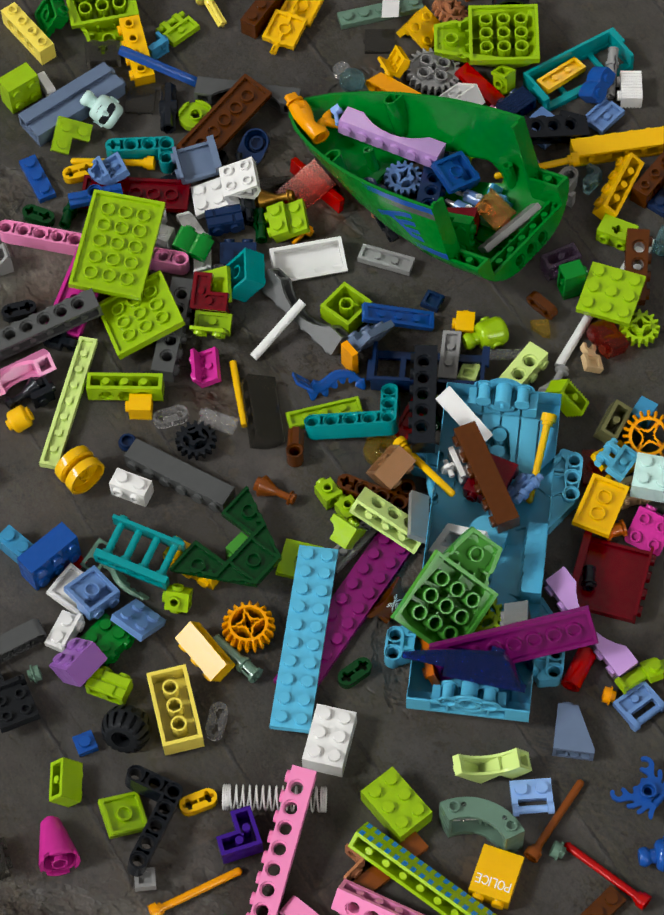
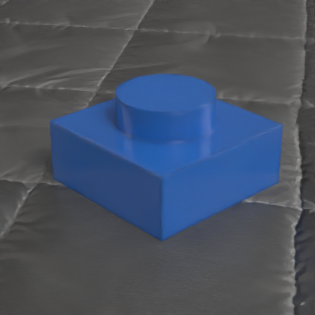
M91 730L72 737L79 757L99 750Z

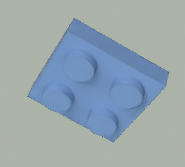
M134 599L114 612L110 619L140 642L161 629L166 623V619L138 599Z

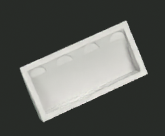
M341 236L269 249L272 268H280L292 282L348 272Z

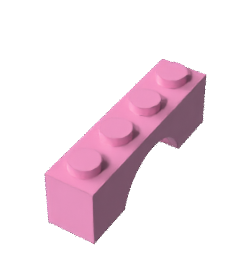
M43 348L1 368L0 396L6 394L9 388L30 377H41L56 370L57 368L50 353Z

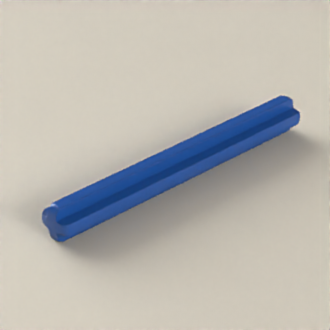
M121 45L118 55L193 87L196 85L197 77L124 45Z

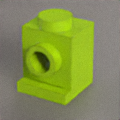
M501 64L491 71L493 86L501 94H508L516 88V69Z
M331 477L328 479L320 478L314 486L315 495L326 510L334 507L336 499L343 495L342 490L337 487Z
M351 494L339 496L334 503L336 513L343 515L347 519L352 518L357 522L360 521L359 518L349 512L355 502Z

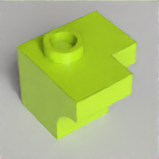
M334 513L330 519L334 525V531L330 539L344 549L352 550L355 543L367 531L356 520L352 518L347 519L341 514Z

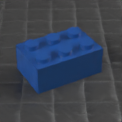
M63 522L59 523L17 557L21 575L36 591L41 587L47 586L52 578L60 575L70 563H75L80 558V555H82L78 538Z

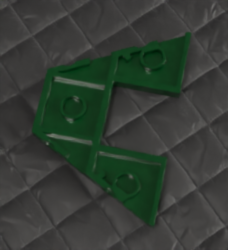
M246 486L221 512L223 518L249 536L244 543L225 562L195 540L170 566L171 572L257 587L282 560L280 552L275 546V542L266 527L256 502L252 498L248 486Z

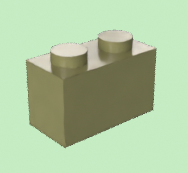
M616 399L609 405L593 437L604 444L610 441L611 438L617 439L633 409Z

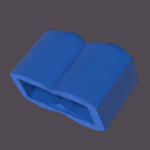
M594 66L589 71L586 82L581 86L578 96L586 103L600 104L605 99L608 88L613 84L616 74L609 67Z

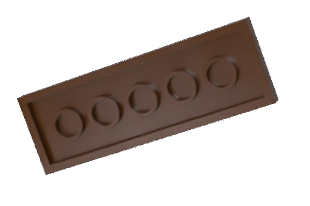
M244 74L176 145V148L181 149L206 142V136L213 135L219 153L272 97V92L247 74Z

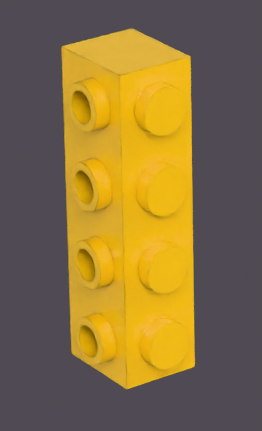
M139 14L119 18V26L116 27L118 36L123 38L120 41L121 45L150 57ZM125 58L126 66L131 68L128 71L130 81H134L135 87L156 83L153 69Z
M631 152L624 157H619L615 162L616 167L609 174L608 182L602 187L601 196L594 202L595 207L592 213L600 220L603 219L605 213L617 217L645 164L635 154Z

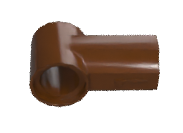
M294 426L288 429L286 457L289 466L299 467L304 462L305 429Z

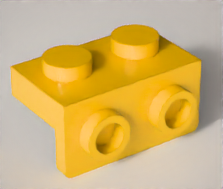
M395 45L388 59L381 56L377 58L380 67L385 71L384 73L392 78L395 76L400 79L410 65V59L402 47Z

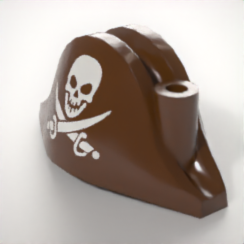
M400 576L396 578L366 616L367 618L377 616L385 624L392 619V614L405 596L402 591V579Z

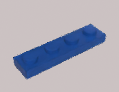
M368 302L362 304V322L377 324L381 321L385 323L392 320L395 327L431 332L434 330V312Z

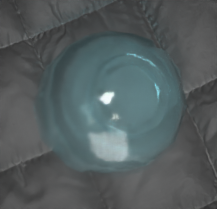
M347 68L340 73L339 85L344 92H357L365 87L366 79L362 71L356 68Z

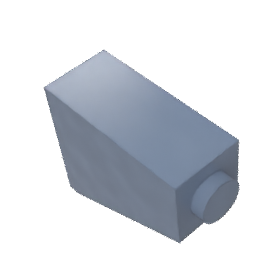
M571 702L558 703L552 756L593 761L595 748L579 705H574Z

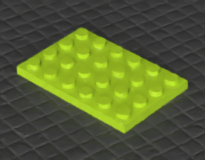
M94 189L68 287L80 290L92 288L93 292L141 301L166 203Z

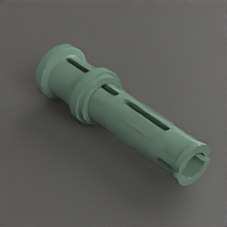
M220 634L213 637L235 663L236 670L248 677L250 683L256 682L261 677L263 670L260 667L257 668L249 657L241 655Z

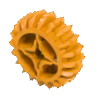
M647 410V416H643V412L640 411V418H637L635 414L632 415L635 421L627 420L631 427H624L623 430L629 432L622 435L623 438H628L629 441H625L623 444H630V448L637 453L660 454V456L664 457L662 452L664 450V442L662 443L655 436L656 430L660 425L664 429V422L662 421L664 415L662 414L660 418H657L658 412L655 411L654 415L650 416V410ZM644 420L656 421L649 429H644L638 425V423ZM655 428L652 436H654V440L657 442L650 439L644 442L643 438L645 436H643L640 430L649 433ZM633 430H636L642 436L637 447L632 440ZM648 443H653L659 447L652 452L642 451Z
M251 601L248 602V605H244V602H241L240 607L234 604L233 610L228 609L227 615L223 617L222 634L226 637L225 640L232 647H237L239 652L245 649V652L248 654L249 649H253L256 653L257 647L263 650L264 644L269 645V638L274 637L273 632L276 630L274 625L275 619L271 617V611H267L265 605L260 607L258 602L255 605H252ZM243 617L240 622L236 623L237 620ZM246 622H248V625L251 628V632H249V628H247ZM261 629H263L262 632H261L259 635L255 636V634H256L257 632H259V631H261Z

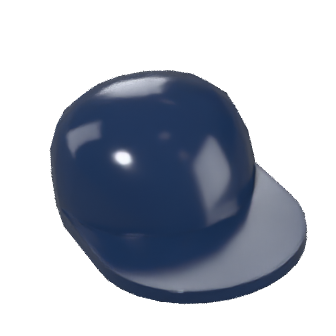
M250 129L243 136L237 152L242 153L243 159L253 157L256 165H258L269 148L270 138L262 129Z

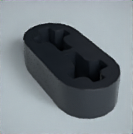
M23 300L5 305L1 313L6 322L12 323L37 313V307L34 301Z

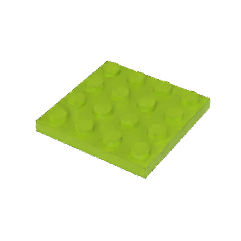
M161 270L147 276L141 301L110 296L98 302L104 314L101 316V319L120 360L186 325Z

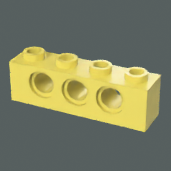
M15 2L1 10L3 24L42 65L56 57L54 43Z

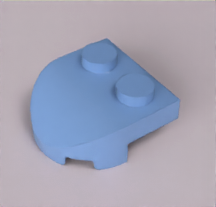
M118 151L104 160L97 156L92 161L93 166L88 168L90 177L95 182L106 186L122 181L130 175Z

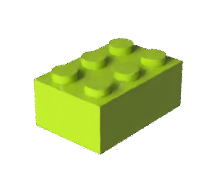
M393 766L360 791L361 801L398 844L415 831L416 833L432 821V810Z

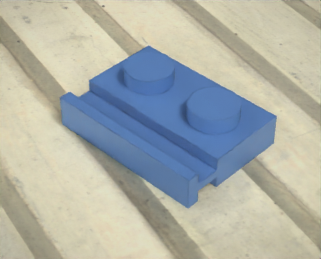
M605 97L603 102L595 105L586 114L588 126L600 135H603L625 114V110Z

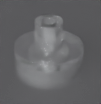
M340 61L333 67V75L337 79H347L351 74L350 65L346 62Z

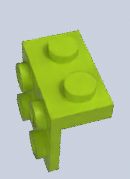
M195 310L194 326L190 325L189 329L199 337H207V334H210L214 338L225 339V336H231L233 314Z

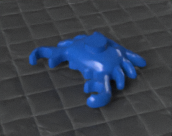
M642 756L641 761L647 762L649 766L647 768L640 767V772L646 774L647 778H641L640 784L633 787V794H630L622 787V796L617 797L615 791L611 790L610 797L617 803L632 801L633 803L627 804L626 807L628 809L641 807L637 810L638 815L649 809L648 818L652 820L655 810L664 800V782L661 783L663 775L662 770L659 769L657 772L658 777H655L653 760L650 757Z

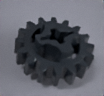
M194 420L192 425L187 422V427L181 426V432H176L177 438H175L177 450L181 451L182 456L188 454L189 460L192 456L196 460L199 459V456L205 459L206 453L211 455L212 449H216L217 436H215V430H211L210 424L205 426L204 421L197 424V421Z

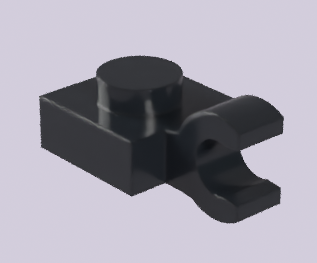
M64 332L44 341L43 344L45 347L62 351L63 347H66L74 352L77 340L68 338V333Z

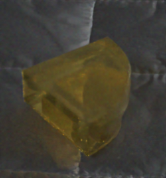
M549 319L530 320V326L533 331L543 338H550Z

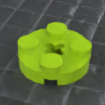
M202 100L184 103L179 109L180 126L190 131L212 107ZM197 114H199V117H198V118H193V116H192V115H195V116H196Z

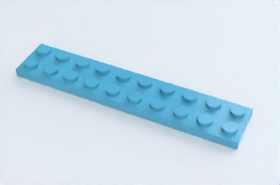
M299 545L269 725L270 729L309 734L314 713L338 549Z

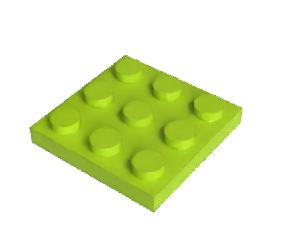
M593 261L576 306V312L630 327L646 276Z

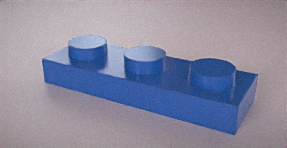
M34 154L19 160V165L39 203L41 204L55 198L56 193L36 155Z

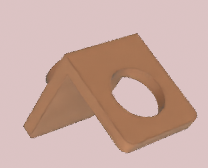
M347 843L345 845V853L356 864L344 875L343 880L351 881L353 878H358L363 872L365 859L350 849Z

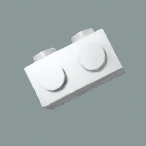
M120 468L116 469L109 482L112 495L144 507L147 506L154 493L152 480Z

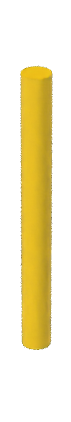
M232 360L229 362L238 413L241 427L245 428L248 427V420L237 361Z

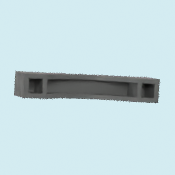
M198 76L194 89V99L214 105L237 81ZM261 84L272 92V97L266 104L276 109L280 114L288 115L289 109L286 106L287 102L284 99L285 95L296 92L298 96H301L300 88Z
M268 268L265 273L266 283L261 290L265 296L275 302L274 304L287 313L298 301L293 290L292 281L280 268ZM304 308L293 319L302 331L307 332L315 343L320 344L324 348V352L328 355H340L341 343L349 339L347 337L349 333L340 325L324 324L310 316Z

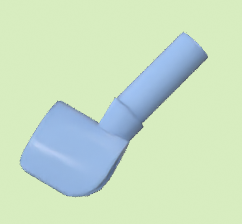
M337 103L330 108L331 113L334 115L336 126L339 124V115L344 112Z

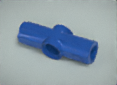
M121 183L102 187L93 184L87 190L68 193L70 208L90 206L94 189L123 194Z

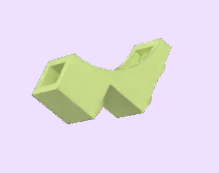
M519 748L484 756L462 754L452 756L455 776L480 784L498 776L513 780L532 771L529 752Z

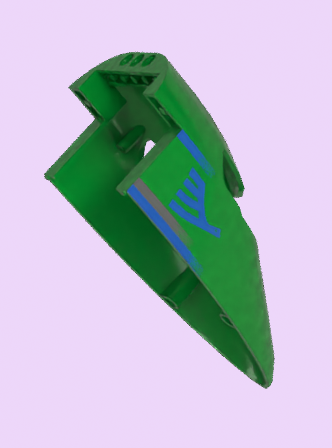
M336 92L303 99L311 106L316 122L328 109L338 103L343 111L347 107H351L364 112L374 125L390 134L405 138L430 137L446 143L445 151L462 150L466 156L486 159L492 162L503 176L502 183L495 184L503 188L502 194L509 197L508 201L513 203V207L510 211L493 205L488 201V207L486 208L488 212L480 214L481 220L477 236H474L476 248L474 251L469 252L460 248L447 207L450 206L445 204L446 198L454 202L456 200L463 201L462 196L455 193L449 195L446 191L445 197H440L429 206L374 185L363 178L372 177L379 184L384 178L386 168H390L391 163L396 165L399 160L403 164L404 160H409L340 134L338 129L326 127L330 132L329 137L322 143L315 145L294 120L290 111L288 113L295 132L305 146L343 187L384 225L427 255L483 279L495 282L503 281L518 273L549 241L565 211L569 192V177L539 167L524 116L458 99L406 92ZM479 182L476 187L470 190L487 196V191L492 182ZM538 202L542 207L490 252L480 253L477 248L532 203Z

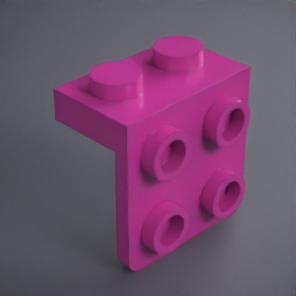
M646 504V506L640 505L627 531L628 535L625 536L624 540L626 543L646 551H650L651 546H653V554L656 557L660 556L664 548V514L656 512L658 508L650 504Z

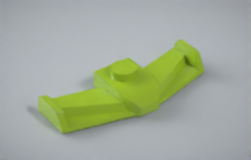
M656 657L643 660L640 662V666L622 677H617L614 682L625 695L628 690L646 679L650 683L664 679V659L659 660Z

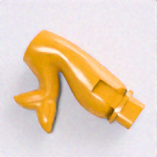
M296 92L285 95L286 106L292 117L308 135L313 144L322 143L329 137L330 132L326 127L338 129L330 109L316 122L311 106L306 100H303L302 96H298Z

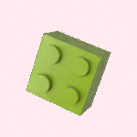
M27 62L0 77L2 102L13 114L42 98L38 75Z
M344 281L320 305V315L329 324L340 325L350 334L364 323L362 322V304L364 302L373 303V301Z

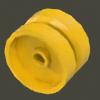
M80 445L63 455L58 461L54 473L61 482L65 483L72 494L78 495L91 489L100 480L105 467L97 457H94L87 446Z

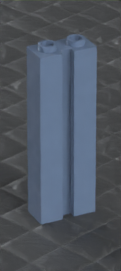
M102 62L19 113L20 125L41 147L53 139L58 116L77 121H83L89 117L91 108L80 103V99L87 90L92 91L97 98L101 95H107L119 99L126 94V83L122 77L116 75L115 70L111 66Z

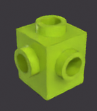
M179 583L169 585L162 595V602L165 603L164 609L170 610L171 613L175 614L181 612L188 613L192 605L193 588L184 587V585Z

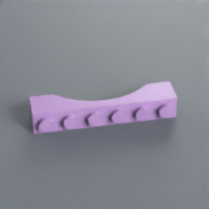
M347 107L339 119L338 133L431 168L432 162L444 157L446 143L430 137L405 138L390 134L374 125L364 112Z
M562 567L544 582V590L550 597L554 596L558 601L556 605L561 612L579 607L576 581L568 570ZM597 633L599 643L591 645L595 649L593 653L599 661L603 660L607 665L605 668L612 677H622L637 666L638 661L627 646L614 643Z

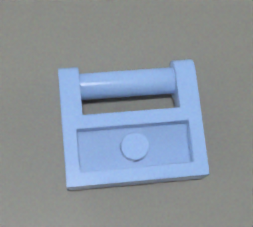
M551 778L509 781L512 815L514 817H519V814L547 812L548 814H555ZM546 801L547 803L519 806L518 804L520 802Z

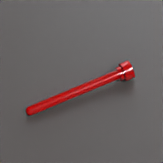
M570 842L564 844L568 852L633 898L636 907L644 910L649 904L652 896L648 893L636 891Z

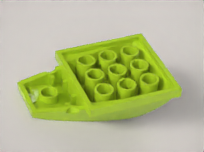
M66 0L71 28H81L95 58L101 59L117 56L121 46L120 41L123 38L118 36L116 26H119V18L139 14L137 1Z
M538 4L468 5V17H465L464 20H451L434 24V55L459 62H468L469 65L498 67L502 64L511 68H519L533 63H540Z

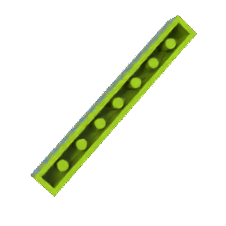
M366 822L355 832L348 845L350 849L441 915H496L369 822Z

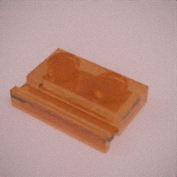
M490 188L489 193L485 194L475 207H477L479 214L494 230L498 231L517 212L494 189Z

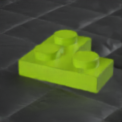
M58 116L50 151L69 155L72 139L88 143L93 125Z

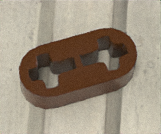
M532 291L526 297L527 303L547 320H552L558 315L555 305L539 292Z

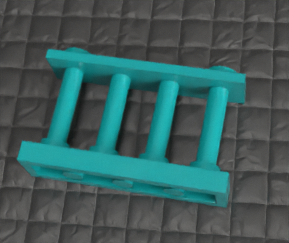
M113 514V524L117 526L106 548L102 550L96 548L93 554L95 562L167 590L170 582L166 573L177 550L181 552L186 550L185 542L177 536L172 538L130 521V518L120 514L118 516ZM123 529L134 532L124 555L120 557L113 555L112 551ZM141 536L151 539L152 541L142 562L138 564L131 562L130 558ZM159 543L170 548L160 569L155 572L150 570L148 565Z

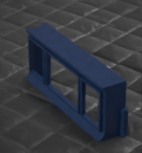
M374 341L372 360H368L366 381H370L371 390H381L384 385L393 383L398 386V391L410 392V384H413L414 380L405 377L406 362L411 361V352L378 350V341ZM483 346L482 355L460 354V364L481 365L480 380H485L486 368H489L490 347ZM438 353V362L440 361V353ZM379 359L400 360L399 377L377 376ZM437 379V393L441 394L446 389L447 382L474 385L476 381Z

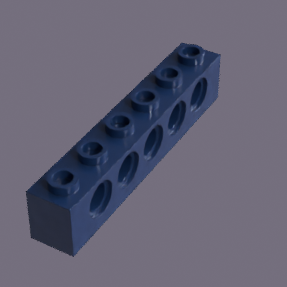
M424 166L416 201L431 206L430 204L433 201H437L442 196L445 197L446 189L432 168Z

